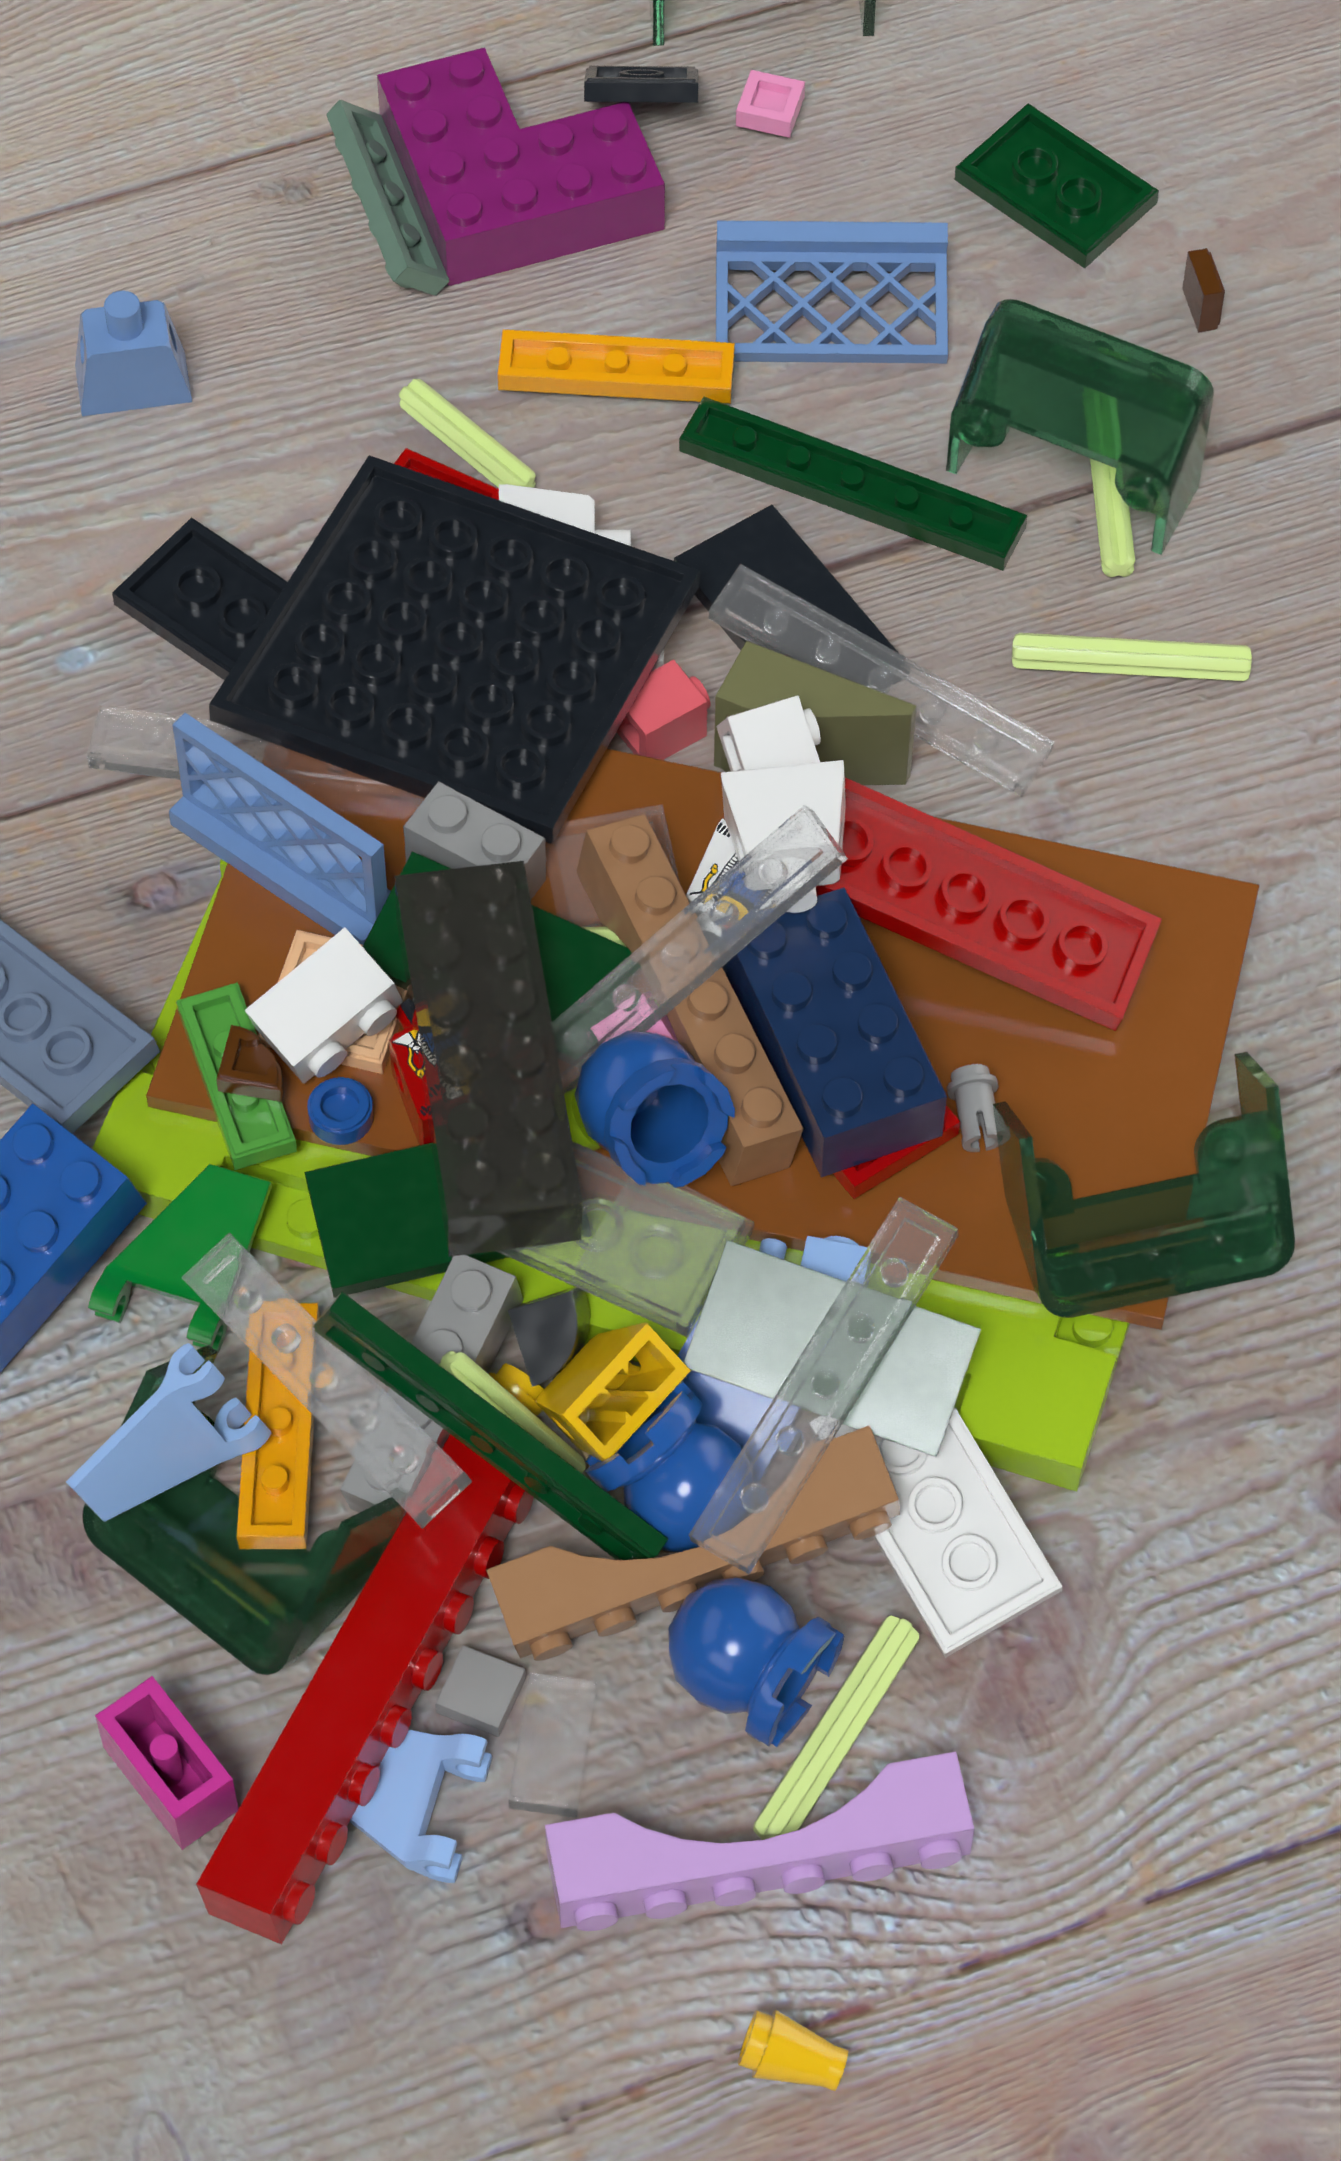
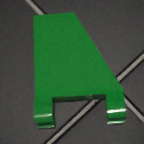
M209 1164L105 1267L93 1289L88 1308L96 1311L95 1315L97 1317L121 1324L128 1306L131 1286L197 1305L198 1308L192 1317L186 1338L193 1341V1346L219 1353L225 1338L232 1302L273 1186L272 1183Z

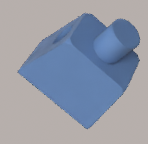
M116 291L106 298L104 307L86 309L80 314L75 369L82 416L192 402L185 351L164 302L159 300L139 302L138 297L132 292Z

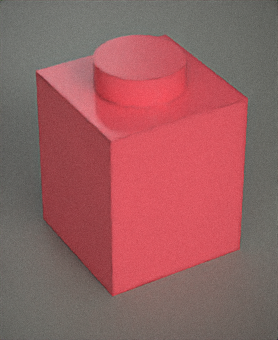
M673 659L650 672L619 726L617 733L633 754L664 760L707 736V709L711 706L708 693L698 678L695 676L688 678Z

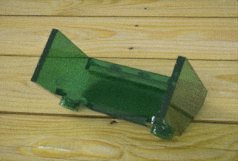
M1005 299L996 304L983 327L953 407L950 419L946 471L957 475L973 446H999L1004 442L1010 427L1116 468L1115 486L1123 501L1135 510L1150 512L1156 515L1151 551L1162 555L1199 488L1214 388L1210 380L1201 371L1190 365L1023 301Z
M1248 1052L1234 1054L1241 1115L1217 1120L1203 1129L1194 1147L1196 1174L1073 1199L1070 1179L1059 1164L1047 1158H1035L1031 1134L1006 1101L993 1104L1005 1199L1033 1289L1049 1312L1065 1318L1092 1314L1270 1276L1279 1272L1288 1264L1295 1249V1234L1279 1086Z
M210 1345L197 1349V1352L205 1360L202 1365L208 1360L213 1364L219 1353ZM169 1362L146 1371L122 1425L158 1390L165 1378ZM202 1365L198 1369H196L194 1373H196L202 1367ZM198 1409L201 1412V1414L208 1420V1422L214 1427L215 1422L209 1416L203 1413L200 1409ZM220 1463L105 1522L85 1503L82 1514L84 1530L91 1543L98 1550L247 1668L258 1674L270 1675L295 1663L358 1596L395 1533L411 1499L400 1492L341 1521L339 1527H334L318 1536L310 1552L306 1549H239L237 1541L239 1497L214 1478Z

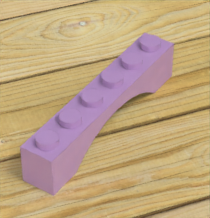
M956 1752L889 1763L865 1790L836 1812L800 1830L764 1840L732 1843L685 1840L646 1829L616 1813L545 1825L546 1852L560 1927L577 1926V1929L581 1931L602 1930L616 1924L618 1918L646 1913L647 1917L653 1919L669 1918L684 1912L688 1905L715 1901L719 1906L740 1905L755 1898L756 1893L784 1888V1891L789 1894L807 1893L823 1886L826 1880L852 1876L854 1880L861 1882L873 1881L888 1876L893 1872V1868L921 1864V1867L925 1869H940L957 1863L964 1855H969L974 1835L973 1820Z

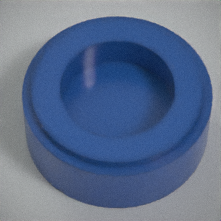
M344 1077L328 1079L320 1083L312 1091L308 1099L307 1108L310 1127L318 1138L334 1145L354 1143L364 1137L372 1126L374 1114L371 1095L367 1088L356 1080Z

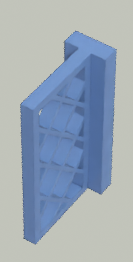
M717 220L716 342L728 343V329L746 315L764 333L753 343H735L734 362L947 364L948 223ZM728 270H752L764 282L744 298L728 283ZM794 271H810L822 282L807 296L802 298L784 280ZM852 271H867L880 283L860 299L841 281ZM909 272H934L935 286L919 300L899 283ZM772 290H775L793 306L775 324L754 307ZM830 290L851 307L833 324L828 322L812 307ZM887 291H890L909 308L890 325L870 308ZM728 300L736 306L729 313ZM934 301H935V314H934L931 310H929V309L927 308V307H929ZM802 315L822 332L810 344L795 343L784 333ZM861 316L880 334L869 344H853L841 332ZM918 316L935 331V345L911 344L899 332Z
M184 713L172 725L183 797L169 810L170 824L332 934L336 935L345 927L359 944L363 945L391 892L387 888L384 845L187 713Z

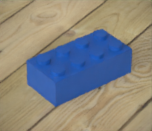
M33 1103L0 1140V1373L147 1204L126 1175Z

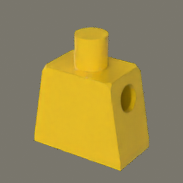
M641 1323L599 1333L594 1336L538 1395L535 1402L574 1445L596 1459L605 1461L621 1448L691 1370L648 1323ZM635 1356L641 1367L633 1365L629 1361Z

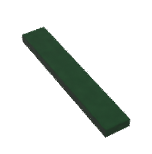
M704 396L679 438V451L1002 571H1004L1026 529V514Z
M344 1292L337 1296L313 1325L314 1331L614 1559L656 1558L667 1542L668 1538Z

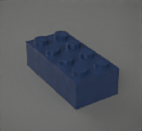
M844 887L817 896V903L807 911L791 913L780 908L724 927L723 970L803 1127L801 1136L821 1177L942 1136L947 1095Z

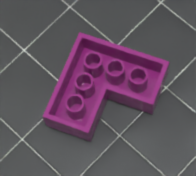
M485 47L377 75L379 113L382 115L449 278L448 286L665 229V183L629 102L520 129Z

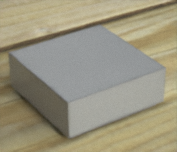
M462 1645L435 1703L436 1713L499 1737L525 1682L526 1671L524 1668Z

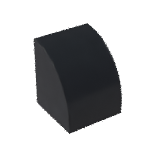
M583 1285L531 1300L508 1310L532 1387L560 1373L585 1344L589 1332L590 1310Z

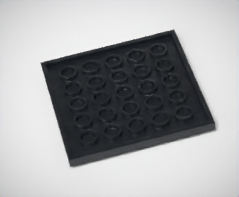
M368 455L209 704L210 721L423 798L427 797L439 781L544 837L545 842L553 844L698 590L700 570Z

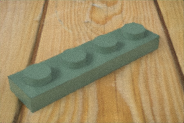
M339 99L326 116L336 138L335 145L342 154L351 175L352 187L359 196L368 217L369 229L376 238L386 262V271L393 282L399 286L414 288L436 296L449 282V278L382 115Z

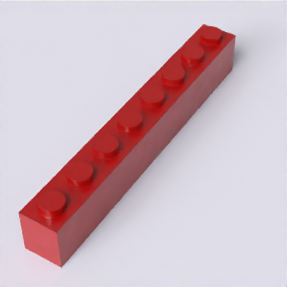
M451 1434L196 1883L209 1915L281 1945L292 1925H300L310 1912L315 1898L314 1885L325 1865H333L340 1857L347 1841V1825L358 1805L366 1806L372 1799L380 1779L379 1766L389 1747L398 1748L404 1741L411 1724V1709L421 1691H429L437 1681L443 1664L442 1653L453 1633L459 1635L466 1628L474 1607L473 1596L483 1578L489 1579L486 1570L500 1565L504 1554L505 1538L514 1523L521 1524L525 1520L533 1503V1496Z

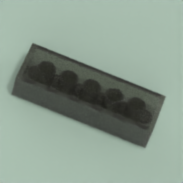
M524 861L395 876L396 920L449 1257L581 1240L583 1202Z

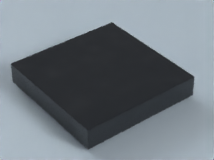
M589 65V68H586L584 80V102L698 103V69H695L693 66Z

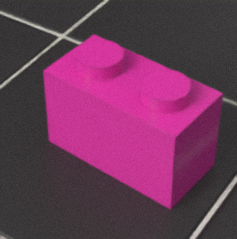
M153 1676L95 1715L103 1748L182 1850L238 1811L233 1778Z

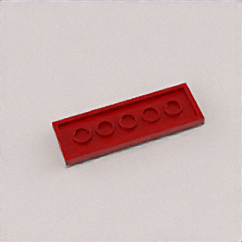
M845 777L846 809L840 880L834 884L816 886L817 896L844 887L859 917L1116 1031L1130 1002L1161 923V918Z

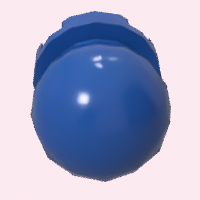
M626 1031L599 1045L582 1065L575 1091V1099L580 1117L588 1136L600 1147L608 1151L611 1159L639 1185L646 1186V1182L650 1184L669 1182L674 1188L683 1187L705 1175L723 1156L727 1148L721 1141L728 1128V1116L735 1118V1107L728 1088L701 1063H697L693 1056L679 1042L658 1033Z
M683 1380L613 1456L605 1461H600L589 1455L586 1462L590 1467L585 1470L590 1478L606 1492L623 1487L624 1506L668 1538L662 1547L663 1551L678 1553L697 1548L732 1531L748 1519L755 1503L753 1468L741 1446L717 1426L696 1422L703 1403Z
M742 1578L712 1580L687 1595L668 1627L669 1657L675 1680L699 1704L724 1714L748 1712L749 1715L745 1727L746 1733L767 1746L773 1744L778 1747L792 1734L812 1707L811 1704L801 1699V1697L810 1685L817 1670L828 1677L830 1676L842 1650L845 1636L820 1617L810 1620L804 1627L799 1628L791 1605L771 1586Z

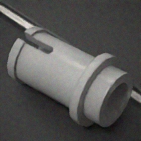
M982 1064L966 1065L954 1070L951 1073L952 1082L948 1084L946 1089L949 1098L956 1101L963 1149L969 1152H980L978 1139H981L979 1126L982 1128L986 1151L1000 1146L1004 1142V1136L1000 1129L994 1092L999 1087L996 1076L990 1074L989 1068Z

